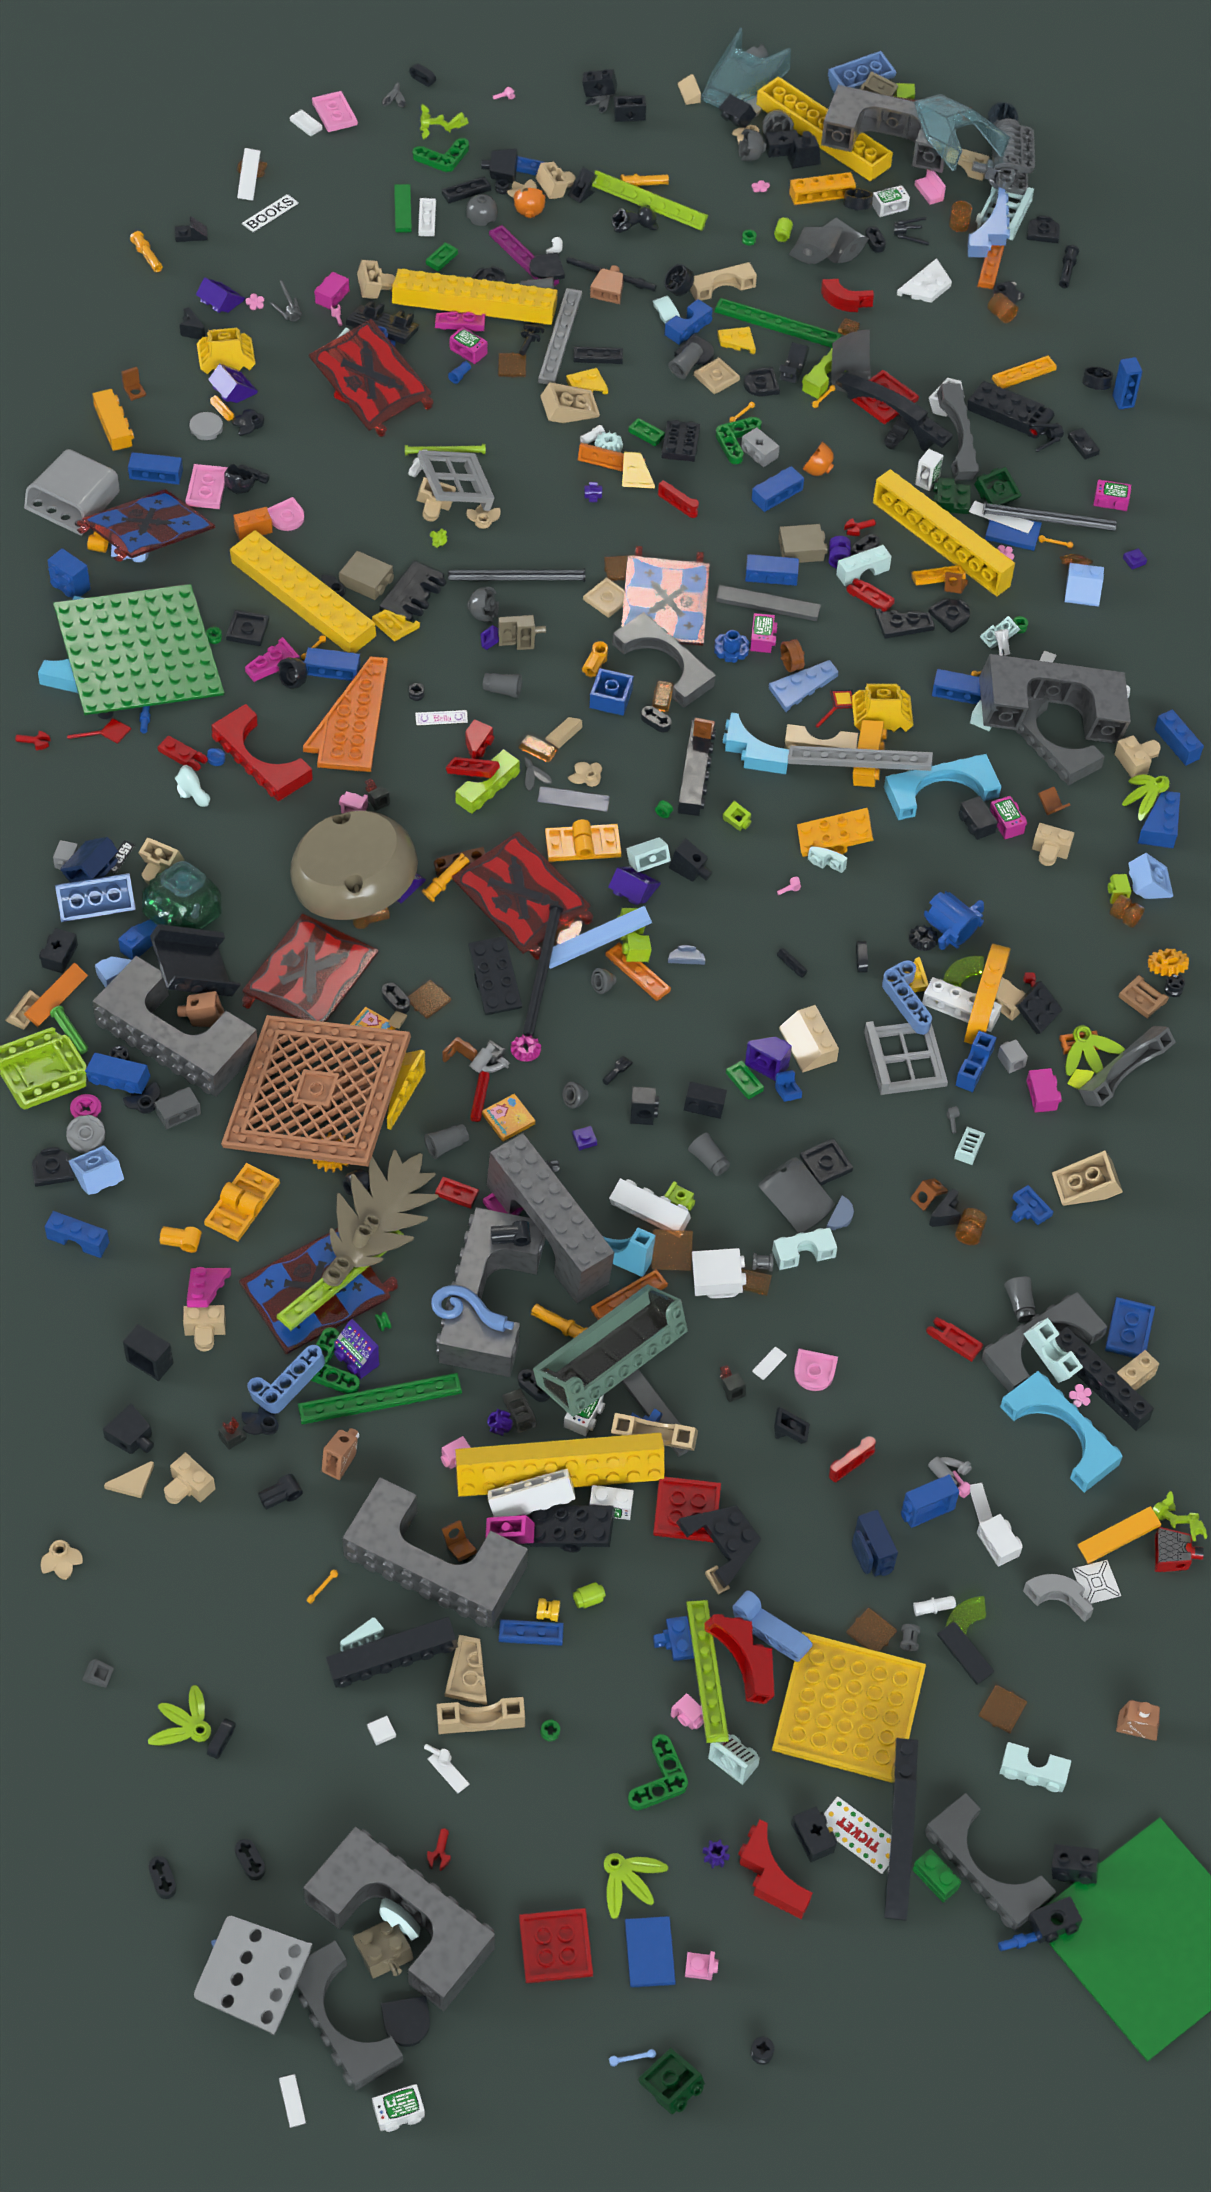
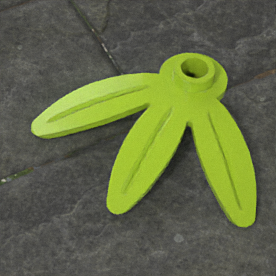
M1142 774L1130 778L1128 781L1130 784L1143 786L1131 792L1123 801L1122 806H1127L1146 795L1141 802L1138 813L1139 820L1145 819L1158 793L1168 790L1170 782L1168 777L1158 776L1154 778L1150 775Z
M1080 1025L1073 1031L1075 1043L1070 1048L1066 1058V1074L1071 1076L1079 1064L1082 1051L1088 1065L1096 1074L1103 1069L1100 1057L1093 1046L1112 1054H1121L1125 1048L1111 1039L1092 1035L1089 1027ZM1081 1031H1082V1032L1084 1033V1035H1085L1084 1038H1081V1037L1079 1036V1033H1080Z
M191 1686L189 1692V1707L192 1716L172 1704L160 1703L158 1705L159 1710L164 1716L182 1727L158 1732L148 1739V1744L156 1746L169 1745L190 1737L196 1742H204L210 1737L211 1727L207 1722L203 1721L205 1704L202 1692L198 1686ZM198 1728H203L204 1732L200 1734L197 1733L196 1730Z
M618 1853L609 1854L604 1860V1868L610 1874L607 1884V1904L611 1917L616 1919L620 1913L622 1904L621 1881L641 1901L648 1905H653L654 1903L652 1894L646 1884L632 1871L662 1873L668 1870V1866L653 1858L634 1857L624 1859ZM618 1861L619 1864L617 1866L611 1865V1862Z

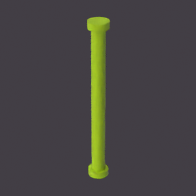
M482 444V446L408 447V445H405V455L418 454L419 450L486 454L485 444Z

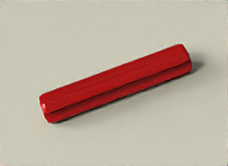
M481 1071L479 1073L470 1116L473 1122L481 1121L490 1078L488 1072Z

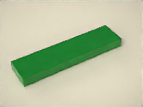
M394 184L396 232H412L410 184Z

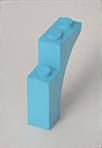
M731 713L730 720H726L725 730H728V733H724L723 744H726L725 751L741 753L744 768L786 774L789 749L774 747L758 740L745 729L739 714Z

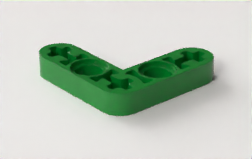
M465 138L457 139L445 155L422 146H417L413 149V159L438 170L451 172L469 151V141Z
M750 417L726 423L716 428V439L730 463L740 464L743 461L744 453L736 438L744 436L756 427L761 430L762 422L759 418ZM736 427H740V428H742L743 430L737 431V430H735V428H736ZM726 443H732L733 446H727Z
M332 1327L326 1328L320 1335L316 1345L321 1350L326 1351L328 1355L324 1357V1366L311 1381L344 1394L358 1392L360 1382L357 1376L328 1365L334 1354V1342L338 1338L339 1332ZM334 1335V1338H331L329 1341V1346L326 1345L327 1337ZM329 1374L338 1376L335 1381H328L326 1379ZM354 1382V1385H351L350 1388L347 1387V1384Z
M660 1734L655 1736L651 1746L663 1778L636 1787L630 1791L628 1804L634 1810H642L682 1795L687 1790V1776L671 1740L666 1735ZM658 1742H661L662 1744H666V1745H665V1752H666V1754H665L664 1756H663V1751H662L661 1747H657V1746H658ZM666 1760H672L676 1766L673 1769H667L663 1763ZM675 1780L683 1782L681 1788L677 1785L673 1786ZM659 1786L663 1788L664 1794L655 1796L652 1793V1789ZM635 1795H638L639 1798L643 1797L641 1803H638L637 1800L633 1801Z

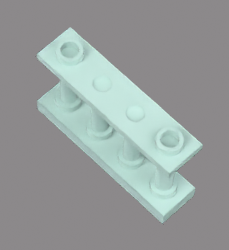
M994 187L991 188V194L981 214L978 213L977 230L989 219L987 217L988 213L992 214L994 211L992 205L997 203L998 190ZM1028 187L1024 195L1005 192L1008 193V197L1018 199L1021 202L1013 203L1008 201L1006 205H1009V208L1015 210L1013 214L1009 213L1006 215L1010 220L1009 227H1007V229H1010V240H1013L1032 202L1033 188Z

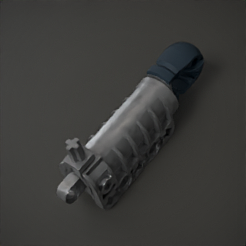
M998 102L991 107L987 119L988 135L992 137V160L988 159L987 164L974 161L971 170L984 173L985 179H989L991 186L997 190L1000 187L1005 189V192L1024 195L1028 187V173H1032L1035 167L1034 130L1020 125L1017 110L1013 105L1007 102Z

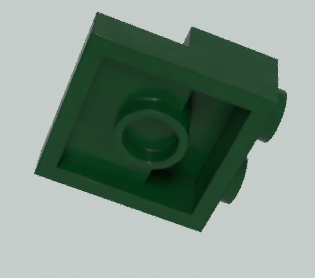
M1006 466L1001 469L997 467L987 475L985 473L981 474L974 483L981 498L985 497L990 504L1005 505L1022 496Z
M938 478V481L934 482L933 492H936V494H934L933 501L949 513L970 514L971 485L955 484V479Z
M672 2048L638 2078L639 2083L671 2115L676 2111L682 2112L687 2106V2101L693 2095L696 2097L702 2093L703 2085L705 2084L702 2074Z

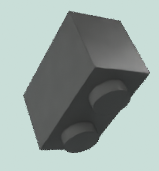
M190 1087L180 1089L176 1093L162 1097L155 1102L156 1113L166 1130L201 1114L200 1103Z

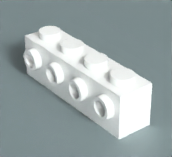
M933 977L924 993L922 1003L925 1006L969 1023L976 993L968 992L961 987ZM994 1002L987 1028L989 1032H992L1000 1016L1002 1005Z
M620 1178L609 1197L611 1205L679 1238L691 1219L690 1213L685 1206L680 1204L676 1206L664 1196L658 1197L648 1188L644 1187L641 1189L637 1187L635 1182L629 1179L625 1181Z
M568 1468L488 1491V1501L494 1517L528 1515L532 1511L546 1510L553 1505L567 1504L575 1499V1491Z

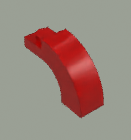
M839 279L822 280V296L831 306L846 312H858V308L873 307V290L850 291L841 286Z

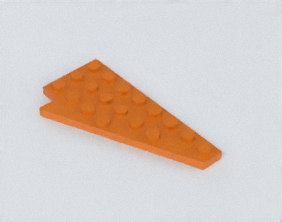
M370 657L303 745V752L319 753L317 768L371 772L388 658Z

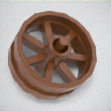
M791 639L790 641L782 642L780 658L788 672L802 670L804 668V651H802L799 641Z

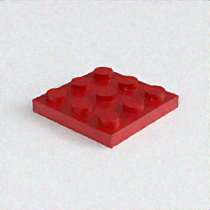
M884 370L869 379V381L880 384L914 403L919 399L916 393ZM870 397L852 399L854 403L884 425L899 415L892 407L877 399Z
M672 1477L659 1479L653 1536L714 1542L704 1528L686 1537L676 1522L683 1517L719 1510L721 1483Z
M586 1908L519 1915L526 1983L593 1977Z

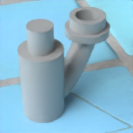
M489 1043L486 1048L480 1050L469 1067L477 1073L484 1071L490 1074L502 1068L508 1069L510 1063L505 1058L500 1057L496 1060L497 1064L486 1066L492 1058V1052L495 1049V1046Z
M935 1457L928 1464V1467L938 1478L950 1474L956 1485L958 1482L954 1479L955 1475L947 1466L957 1467V1472L962 1475H966L972 1469L969 1461L964 1463L950 1457Z

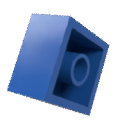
M63 548L47 560L50 583L54 588L64 592L67 597H81L91 589L87 565Z
M599 668L590 693L589 708L624 716L633 690L634 676Z

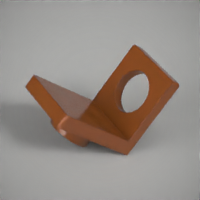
M133 367L122 371L123 388L130 400L146 396V392L140 384L138 368ZM134 389L140 390V393L135 395L132 394L131 391Z
M946 572L945 591L961 594L967 586L968 580L962 579V574ZM955 577L957 580L949 581V578Z
M695 718L693 736L711 739L715 721Z
M1055 787L1038 793L1047 815L1070 806V803L1062 805Z
M456 1037L443 1050V1062L445 1063L457 1051L471 1061L477 1056V1050L469 1042H465L459 1037Z
M935 1178L923 1180L912 1195L911 1200L922 1210H926L935 1196L946 1194L948 1190ZM922 1191L928 1197L925 1203H922L918 1197Z
M460 1520L442 1528L447 1548L459 1562L477 1553L476 1548L466 1538ZM452 1529H459L456 1537H449V1532Z

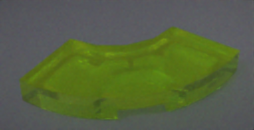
M969 956L956 961L948 968L943 980L951 985L961 987L966 978L973 975H982L984 956Z
M973 1597L960 1603L949 1615L945 1627L955 1621L966 1635L970 1624L976 1620L985 1619V1597Z

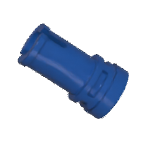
M463 361L460 366L448 374L449 380L454 384L459 383L463 376L471 369V365L467 361Z

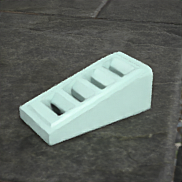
M967 1127L956 1150L954 1159L973 1165L985 1133ZM966 1139H970V1140L976 1141L977 1143L968 1141V1140H966Z
M372 1617L341 1640V1651L343 1652L383 1638L384 1628L375 1617Z

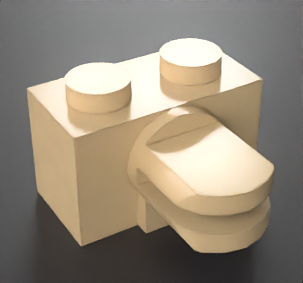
M546 162L540 164L536 180L549 199L563 198L566 188L573 186L575 175L571 172H563L561 168L557 167L555 162Z
M361 260L357 276L362 298L378 299L380 290H392L395 280L394 275L383 274L382 270L378 267L377 261Z
M423 478L416 501L425 503L423 517L425 520L432 522L438 518L441 509L449 511L453 501H436L428 479ZM440 482L443 491H456V487Z
M1134 735L1118 741L1115 756L1131 778L1137 775H1146L1149 772L1151 759L1159 756L1160 744L1155 740L1139 744Z
M1039 823L1032 850L1040 852V863L1045 866H1052L1056 862L1057 857L1067 859L1074 832Z
M148 837L139 851L144 862L148 863L142 872V877L149 885H156L164 871L176 875L184 861L179 850Z
M210 1305L208 1307L184 1306L183 1325L185 1336L194 1335L195 1346L198 1350L209 1351L214 1345V1335H226L224 1305Z
M186 1452L170 1465L174 1480L164 1488L165 1497L169 1503L177 1504L187 1495L189 1497L192 1495L201 1503L215 1490L214 1478Z

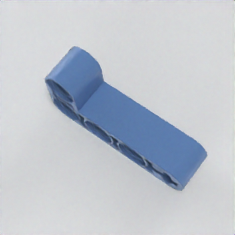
M906 960L885 971L882 987L913 1030L920 1035H924L930 1030L932 1016L909 986L915 978L916 965L912 961Z
M310 1345L305 1348L271 1385L260 1377L252 1378L247 1386L251 1398L271 1414L282 1411L324 1366L325 1359L321 1348L317 1345ZM262 1388L260 1391L255 1392L256 1389ZM277 1399L275 1402L269 1403L271 1400Z
M745 1591L732 1607L735 1618L740 1617L746 1621H752V1634L796 1662H799L813 1646L807 1636L762 1609L759 1598L751 1591Z

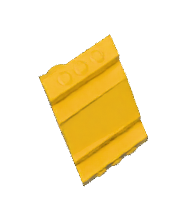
M237 328L209 330L207 337H202L197 343L200 369L206 374H209L212 369L215 370L219 364L238 371L243 366L251 370L256 364L252 338L245 333H240V330Z
M867 684L865 690H858L852 695L854 726L861 731L863 720L884 721V729L895 732L901 727L905 732L913 726L910 695L904 690H900L901 688L898 684Z

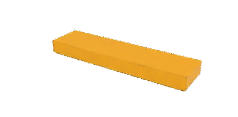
M1048 355L994 374L992 380L998 387L1004 389L1055 371L1057 365Z
M1150 1506L1077 1545L1087 1564L1160 1527L1161 1523Z

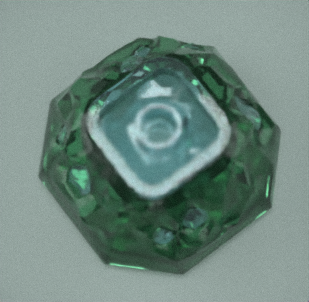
M179 861L170 868H166L161 873L156 874L155 878L151 879L148 886L143 889L142 912L157 925L203 929L222 914L221 892L199 868L186 861Z

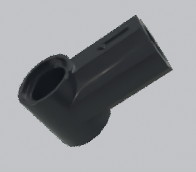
M519 1220L512 1223V1225L491 1226L492 1244L513 1243L515 1246L520 1247L529 1245L531 1243L529 1222Z
M293 1474L281 1477L277 1484L258 1492L260 1501L266 1510L285 1500L288 1502L294 1501L303 1494Z

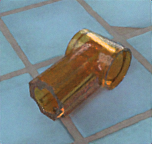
M387 907L375 914L353 919V925L358 929H364L369 923L389 919V909Z

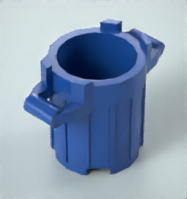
M945 891V894L939 892L929 902L932 905L929 912L924 911L926 920L943 933L938 939L939 949L941 950L950 944L958 949L959 945L967 941L977 927H981L984 922L980 918L984 916L981 914L984 911V902L982 900H978L977 903L969 908L951 892L948 893L947 891Z

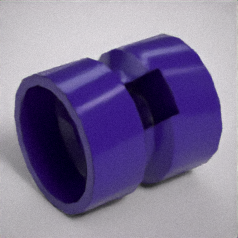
M835 536L829 541V564L837 568L838 560L851 556V542L844 536Z

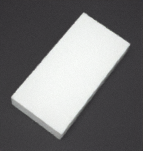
M303 110L290 116V121L309 136L322 130V125Z

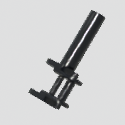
M535 324L524 325L525 331L521 332V336L526 339L519 351L521 355L524 356L531 342H535L536 338L537 342L540 341V336L533 333H539L540 330L541 333H544V327Z

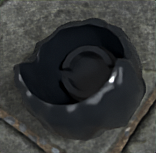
M233 463L224 472V481L228 490L241 494L249 492L254 486L255 476L250 470L240 469Z
M288 657L282 659L277 664L280 680L284 686L289 689H295L305 684L308 670L306 664L301 659Z

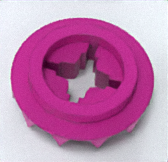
M523 1034L522 1037H516L511 1043V1053L520 1061H532L540 1055L541 1044L538 1038L535 1039L532 1035L525 1036ZM524 1044H527L529 1047L528 1052L523 1047Z
M91 1094L77 1096L71 1102V1114L74 1118L81 1115H92L97 1118L98 1114L101 1113V1102L96 1096ZM82 1106L86 1108L89 1107L90 1111H83Z

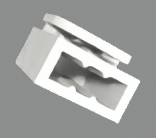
M739 1248L692 1252L695 1296L707 1295L710 1298L735 1297L738 1293H743V1285H746V1273L741 1272V1268L745 1267L744 1256H740Z

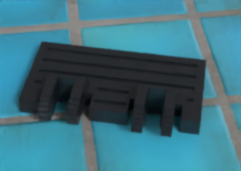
M373 300L366 306L360 305L346 319V325L357 329L367 323L370 324L373 330L377 326L387 329L388 339L402 344H406L419 329V324L412 323L414 314L410 313L404 318L405 311L400 310L395 316L382 313L385 305L380 303L375 308V301Z
M414 561L379 606L380 611L386 609L394 614L405 616V620L410 622L413 620V614L421 617L424 614L423 609L429 607L427 600L430 598L431 592L438 594L441 591L440 586L444 587L447 582L444 579V574Z

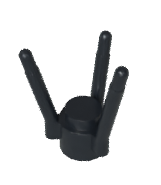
M921 217L894 222V235H898V238L929 245V242L903 235L907 234V229L922 228V225H907L908 223L923 221L927 218Z
M1059 423L1031 424V427L1049 428L1040 435L1046 434L1049 439H1052L1037 448V452L1055 442H1060V438L1063 437L1064 431Z

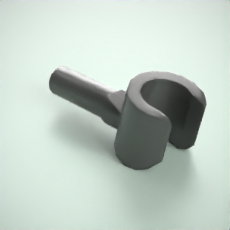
M954 1106L949 1108L946 1114L947 1118L950 1119L953 1134L957 1133L955 1118L960 1116L958 1107Z

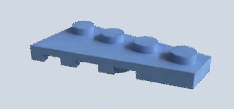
M828 660L769 683V689L784 711L787 712L791 706L799 704L804 697L812 695L817 688H822L838 677V670Z

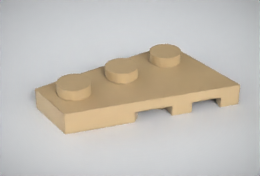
M459 1635L458 1647L455 1650L445 1697L487 1705L480 1639Z

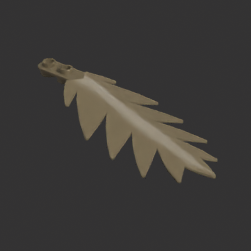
M393 1150L388 1165L387 1180L372 1156L368 1170L371 1195L355 1174L351 1175V1187L356 1213L342 1195L338 1193L336 1213L339 1237L333 1228L329 1230L331 1245L337 1257L323 1273L322 1278L325 1283L330 1286H339L354 1267L370 1266L383 1261L381 1257L371 1256L390 1251L414 1240L413 1236L387 1232L397 1231L427 1221L428 1217L400 1212L427 1204L439 1197L438 1194H411V1192L428 1183L436 1175L435 1173H419L423 1154L420 1153L413 1156L402 1164L397 1151Z

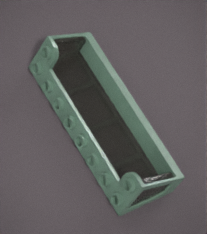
M647 1284L535 1366L533 1371L537 1385L565 1411L575 1417L688 1332L681 1299Z

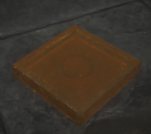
M653 1229V1234L656 1237L652 1256V1269L691 1271L693 1231Z

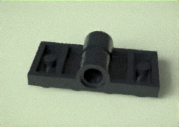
M678 420L667 421L661 458L695 462L700 424L680 422Z
M502 936L469 943L468 947L475 971V982L480 992L485 1015L522 1008L506 937Z
M613 1505L551 1506L546 1510H535L532 1514V1521L535 1523L534 1543L528 1544L530 1547H560L562 1550L572 1553L579 1552L581 1547H610L615 1508Z

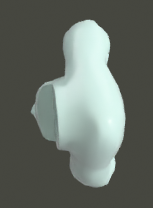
M183 765L175 777L178 783L177 789L180 798H190L192 796L199 806H208L210 796L201 789L197 774L188 765Z

